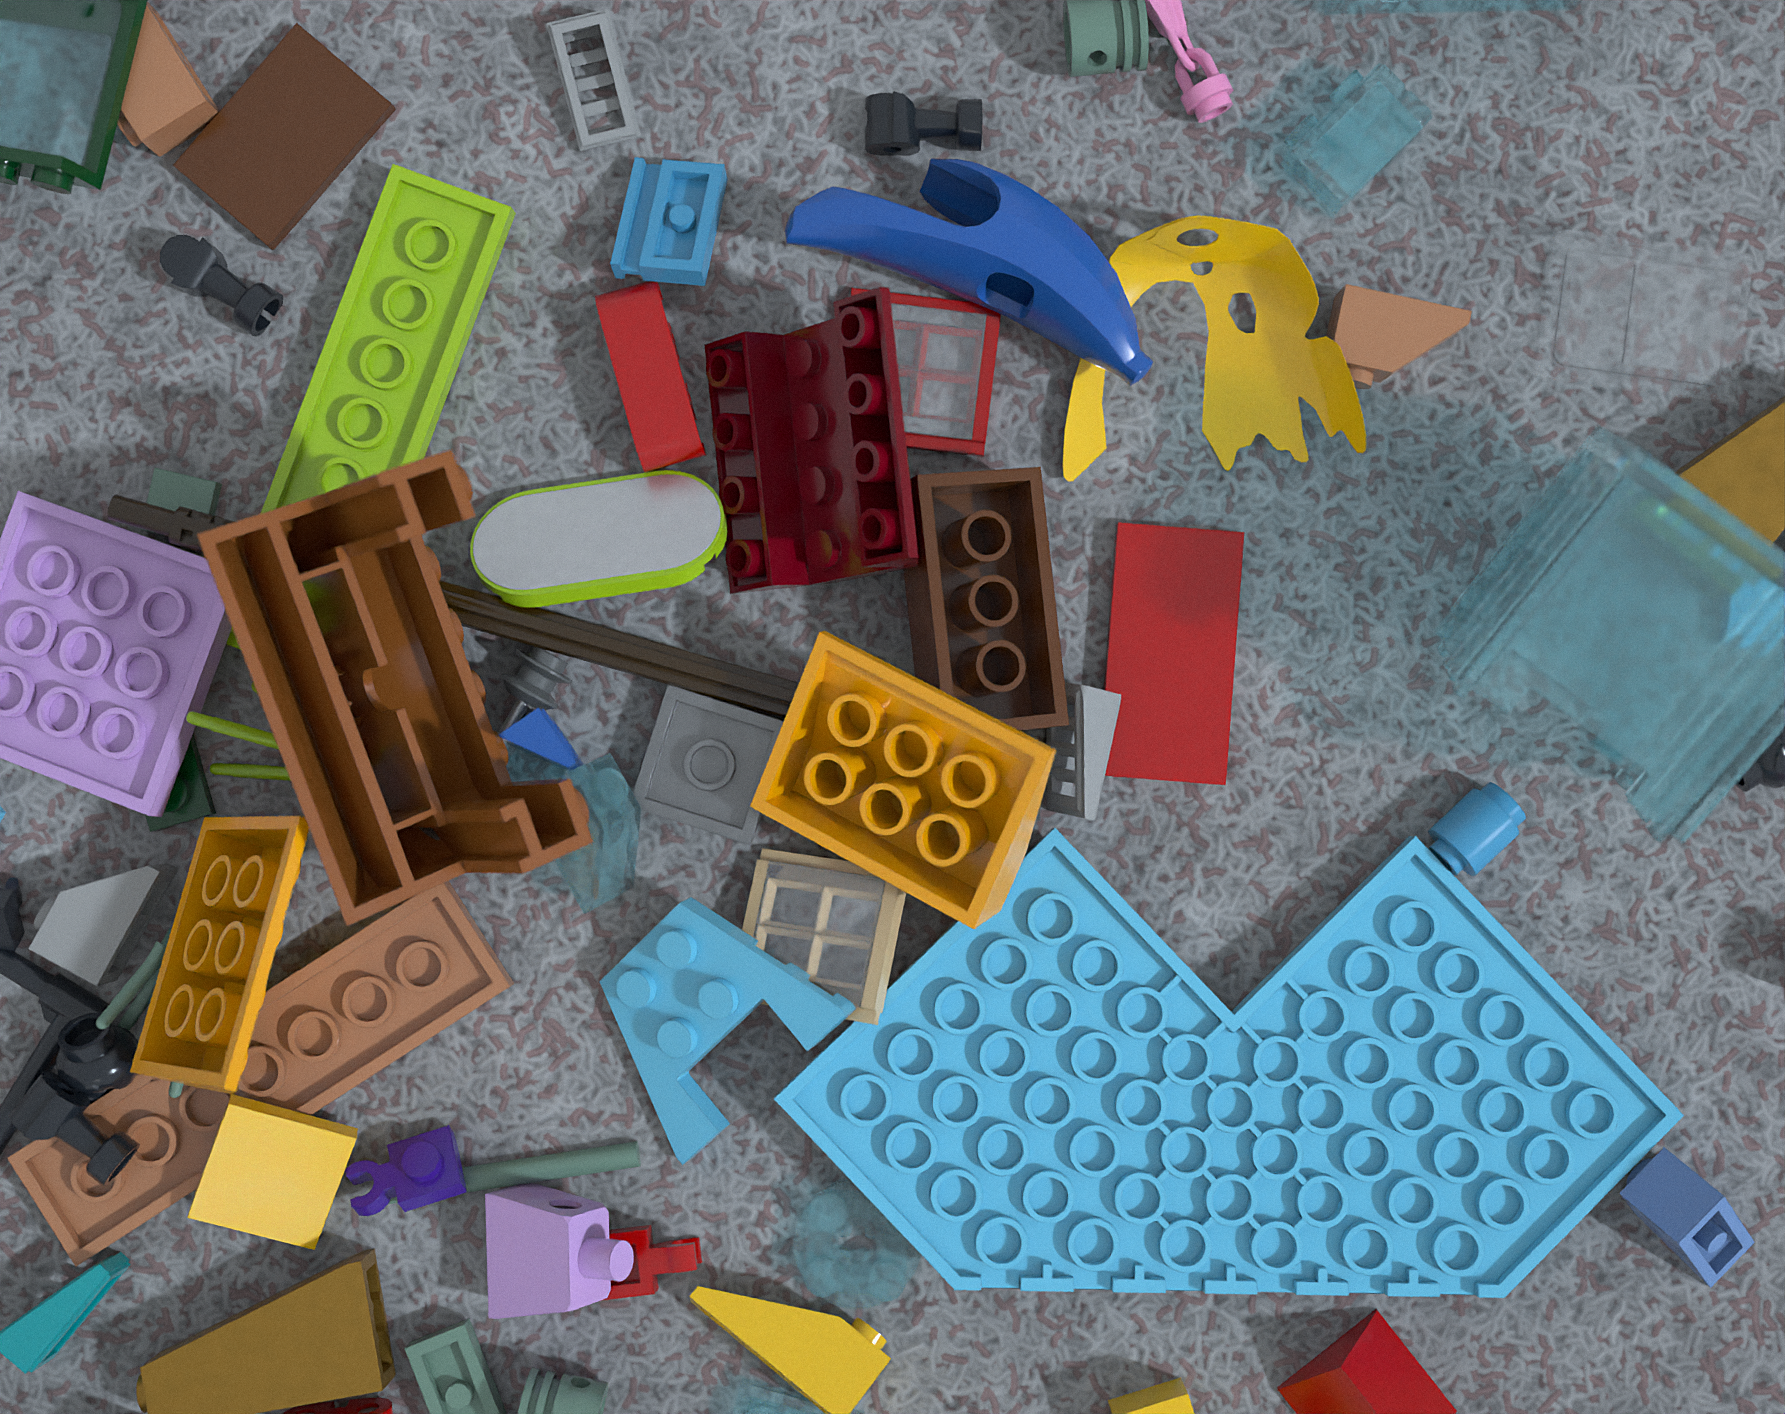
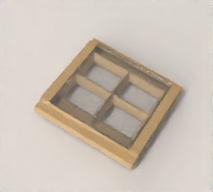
M762 848L760 860L757 859L742 930L758 940L756 946L784 965L792 962L810 974L808 980L832 996L839 993L850 1000L857 1009L845 1020L878 1025L880 1013H883L906 892L850 861ZM765 1000L760 1004L769 1006Z

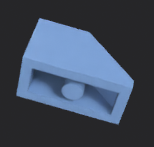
M1665 1147L1653 1159L1649 1158L1640 1162L1631 1171L1626 1187L1620 1192V1195L1632 1211L1710 1288L1755 1243L1725 1196Z

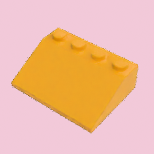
M821 631L818 634L750 807L968 927L975 929L999 913L1003 907L1026 855L1056 749L829 632Z
M204 817L130 1072L230 1094L236 1092L240 1076L247 1063L248 1047L257 1014L265 999L266 982L274 953L283 934V921L291 892L300 873V860L309 832V826L305 817Z

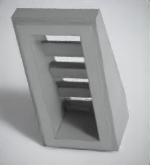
M609 9L546 23L580 152L641 137ZM602 35L605 47L568 55L566 43ZM609 60L610 72L577 80L574 79L572 68ZM615 84L618 96L581 105L578 93ZM619 109L622 110L625 127L605 131L620 124L616 123L591 130L587 129L586 117Z
M1065 682L1069 725L1046 729V745L1056 749L1047 779V810L1095 821L1122 695L1086 685ZM1073 784H1075V797L1071 796Z

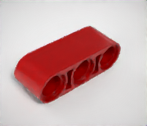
M646 281L595 296L596 307L630 430L644 472L706 455L704 444L701 443L695 423L697 419L688 386L684 382L678 362L680 358L671 325L667 321L661 301L663 300L658 282Z

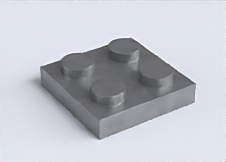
M667 685L629 807L752 845L762 813L753 809L750 805L784 721Z

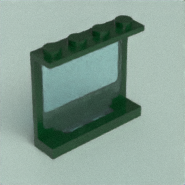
M0 0V183L18 185L19 177L21 176L31 178L30 182L38 187L61 194H71L73 185L101 190L148 0Z

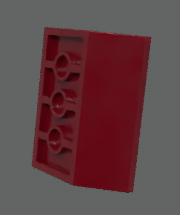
M877 287L833 302L835 318L787 334L744 331L704 345L706 376L709 385L713 424L712 435L715 443L719 482V499L723 506L727 523L725 560L728 569L730 594L838 583L917 567L918 550L890 288Z

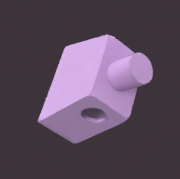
M535 1183L515 1185L485 1194L488 1318L501 1319L576 1310L606 1299L611 1291V1280L623 1281L630 1274L633 1266L632 1247L627 1241L609 1239V1211L603 1203Z

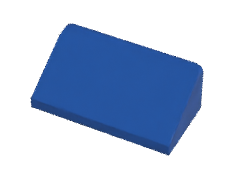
M538 707L499 734V737L511 746L575 775L584 770V763L554 719L544 708L541 710Z

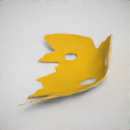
M1198 215L1171 221L1119 244L1110 256L1109 263L1119 277L1130 306L1154 284L1174 280L1193 283L1205 305L1209 334L1205 361L1202 432L1226 471L1232 468L1236 452L1240 448L1250 446L1258 433L1266 436L1275 449L1280 451L1288 450L1295 460L1299 462H1307L1309 460L1302 430L1299 397H1302L1316 410L1330 437H1333L1341 430L1357 453L1365 452L1366 431L1363 414L1351 373L1340 346L1327 336L1316 339H1307L1305 337L1315 318L1319 297L1310 272L1289 238L1276 228L1244 221ZM1192 229H1209L1218 234L1216 240L1201 246H1187L1177 241V237L1181 233ZM1208 261L1213 263L1211 272L1206 275H1196L1191 269L1192 263ZM1236 293H1249L1256 309L1254 333H1245L1239 330L1228 311L1231 298ZM1080 358L1073 379L1064 429L1062 467L1063 477L1068 482L1074 481L1106 449L1102 407L1105 370Z

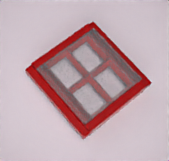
M852 288L851 296L868 290ZM890 292L907 448L984 457L1001 314L974 302Z

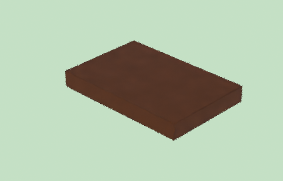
M296 23L173 166L274 251L392 115L396 108Z

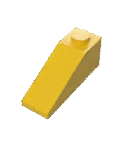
M697 1286L689 1296L690 1302L825 1414H850L891 1360L888 1355L881 1351L887 1342L886 1339L858 1317L850 1325L840 1316Z

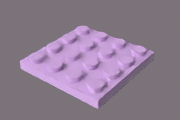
M18 491L0 538V758L145 815L162 817L196 726L188 723L186 716L192 711L201 713L232 628L206 558Z

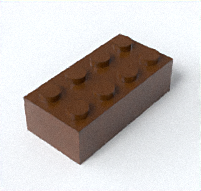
M1041 467L920 474L910 478L918 564L917 567L903 569L915 677L1019 731L1040 730L1069 725Z

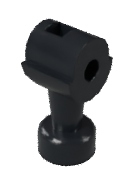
M895 91L893 93L872 94L865 98V110L867 111L865 150L870 154L910 156L920 151V141L955 138V146L959 151H981L982 99H960L956 103L955 112L915 108L913 102L905 94Z
M176 235L169 238L162 246L160 263L163 270L173 277L171 283L194 297L210 295L234 308L233 319L236 325L254 337L261 335L271 322L260 314L264 309L275 317L283 305V295L269 285L258 282L249 287L230 272L224 255L203 237L198 241L188 235Z
M43 1071L23 1099L9 1114L10 1121L27 1138L32 1140H48L56 1137L90 1158L86 1166V1173L102 1186H107L133 1158L140 1144L123 1131H117L108 1137L83 1114L90 1105V1100L85 1092L68 1088L57 1074Z

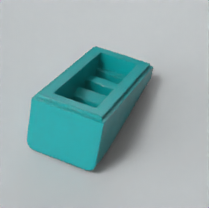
M122 1252L109 1256L0 1331V1353L25 1374L29 1371L32 1373L52 1360L131 1265L129 1263L130 1259Z

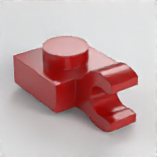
M651 1225L609 1230V1239L624 1240L631 1245L633 1250V1266L625 1280H611V1291L608 1297L603 1300L653 1295L659 1289L657 1274L697 1270V1264L702 1263L700 1238L692 1237L653 1244Z

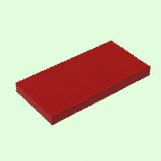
M1120 522L1116 524L1104 690L1121 694L1122 696L1105 776L1226 785L1245 532Z

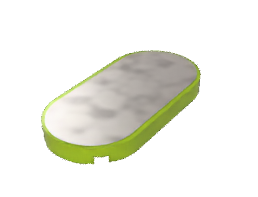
M653 471L527 490L511 495L489 509L478 522L471 539L470 555L481 583L489 592L491 590L493 593L500 595L502 601L514 606L543 607L670 588L692 581L705 571L704 565L712 559L714 554L717 559L724 548L727 538V523L721 501L708 483L692 474L681 471Z

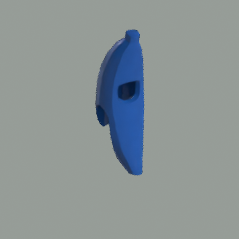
M931 159L929 162L928 171L920 193L924 200L936 211L959 225L873 195L834 186L817 193L796 206L788 218L785 227L787 244L825 249L860 259L977 303L1031 329L1089 363L1119 376L1129 386L1139 382L1148 373L1153 364V360L1140 350L1136 318L1119 277L1090 236L1062 210L1043 196L1011 177L986 166L960 159Z

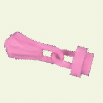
M1145 0L1147 17L1153 22L1159 34L1169 40L1178 57L1175 64V77L1183 92L1180 100L1187 114H1195L1198 122L1203 123L1218 117L1230 109L1233 103L1229 95L1233 92V88L1226 74L1219 73L1211 55L1202 48L1193 47L1187 33L1181 0ZM1179 40H1181V42H1182V44H1183V46H1184V48H1185L1186 51H1184V49H1183V47H1182V45H1181V43H1180ZM1201 65L1207 79L1193 85L1187 69L1197 71Z

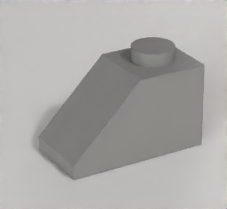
M168 863L148 865L60 891L58 896L53 895L39 910L33 924L34 929L38 930L28 949L95 986L117 981L178 869Z

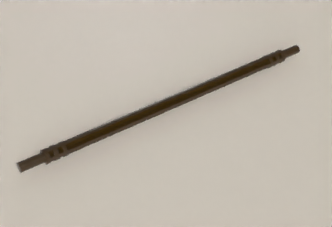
M117 494L112 497L107 512L108 519L167 535L171 544L203 552L197 534L235 522L183 506L173 511ZM439 581L448 608H451L456 613L463 627L783 718L786 717L799 684L798 682L539 608L514 606L502 601L500 597Z

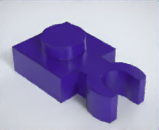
M449 1125L388 1144L387 1149L390 1162L379 1165L373 1161L362 1160L351 1164L345 1169L346 1177L353 1185L374 1181L372 1189L367 1194L350 1200L351 1207L359 1216H371L379 1213L388 1205L391 1198L397 1197L398 1204L404 1212L467 1192L458 1145L454 1132Z

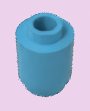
M1489 782L1481 790L1473 788L1428 830L1430 837L1435 841L1429 847V850L1453 875L1456 876L1463 870L1471 876H1476L1519 835L1518 826L1526 819V815L1507 792L1498 785Z

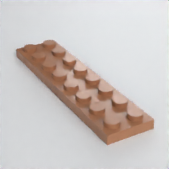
M449 881L413 896L267 990L264 1002L258 1011L250 1039L247 1063L240 1076L237 1090L233 1094L312 1115L514 985L513 980ZM137 1074L133 1082L127 1087L114 1089L90 1104L83 1114L108 1137L117 1131H123L140 1144L139 1149L125 1168L105 1187L86 1173V1166L90 1158L56 1137L48 1140H34L7 1158L75 1267L196 1190L230 1098V1093L183 1085L181 1095L177 1098H172L168 1094L171 1081Z

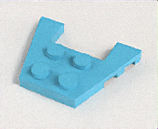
M692 897L680 902L599 981L674 1154L682 1165L692 1159L730 1124L691 1077L689 1070L764 1000L807 1051L822 1041L857 1009L850 1000L839 993L832 996L808 980L810 974L792 962L784 965L756 946L758 940Z

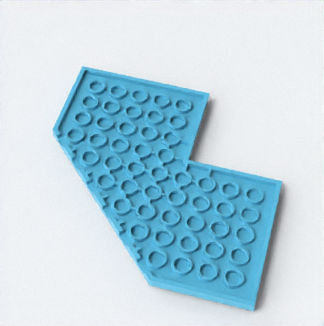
M1056 828L1048 831L1026 853L999 913L975 929L956 920L887 987L883 1013H880L878 1025L852 1021L774 1096V1100L954 1290L1016 1288L1021 1291L1074 1292V1289L1112 1290V1292L1122 1293L1203 1291L1205 1294L1294 1292L1296 1295L1349 1296V1293H1366L1403 1297L1475 1295L1478 1298H1505L1684 1116L1416 836H1408L1279 965L1230 1011Z

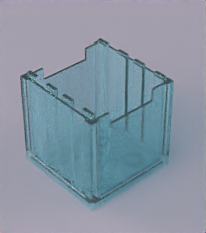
M1599 425L1595 427L1435 629V633L1443 641L1437 650L1445 658L1442 662L1444 667L1448 669L1449 679L1455 682L1453 685L1455 693L1464 699L1473 690L1508 715L1531 687L1597 735L1591 745L1622 767L1614 779L1619 786L1627 791L1625 793L1628 799L1627 802L1635 807L1634 810L1638 816L1647 823L1652 820L1646 828L1651 836L1659 842L1669 833L1684 844L1785 727V552L1642 448Z

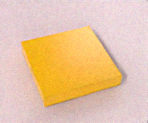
M231 1094L192 1199L187 1218L315 1250L355 1145L358 1128Z

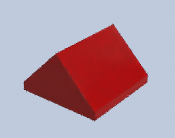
M1377 1309L1368 1314L1277 1387V1390L1296 1414H1456L1457 1412Z

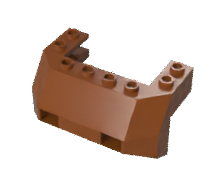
M452 449L376 473L329 492L197 534L346 926L462 874H524L593 843L587 825L590 817L587 803L582 794L573 787L571 778L511 781L506 767L509 760L506 745L503 739L499 737V734L492 729L484 707L486 703L484 685L479 675L470 669L462 647L464 632L461 622L456 613L451 608H448L439 584L441 569L438 559L432 549L426 546L423 541L422 535L428 531L475 517L471 505L473 491L470 479L466 471L456 463ZM431 827L440 839L435 840L429 837L419 828Z

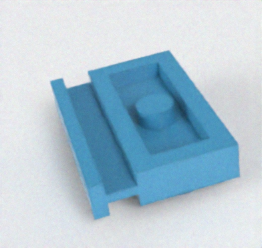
M635 157L610 262L615 278L625 279V274L641 275L643 281L705 286L728 181L724 164L662 159V164L657 165L646 164L644 158Z

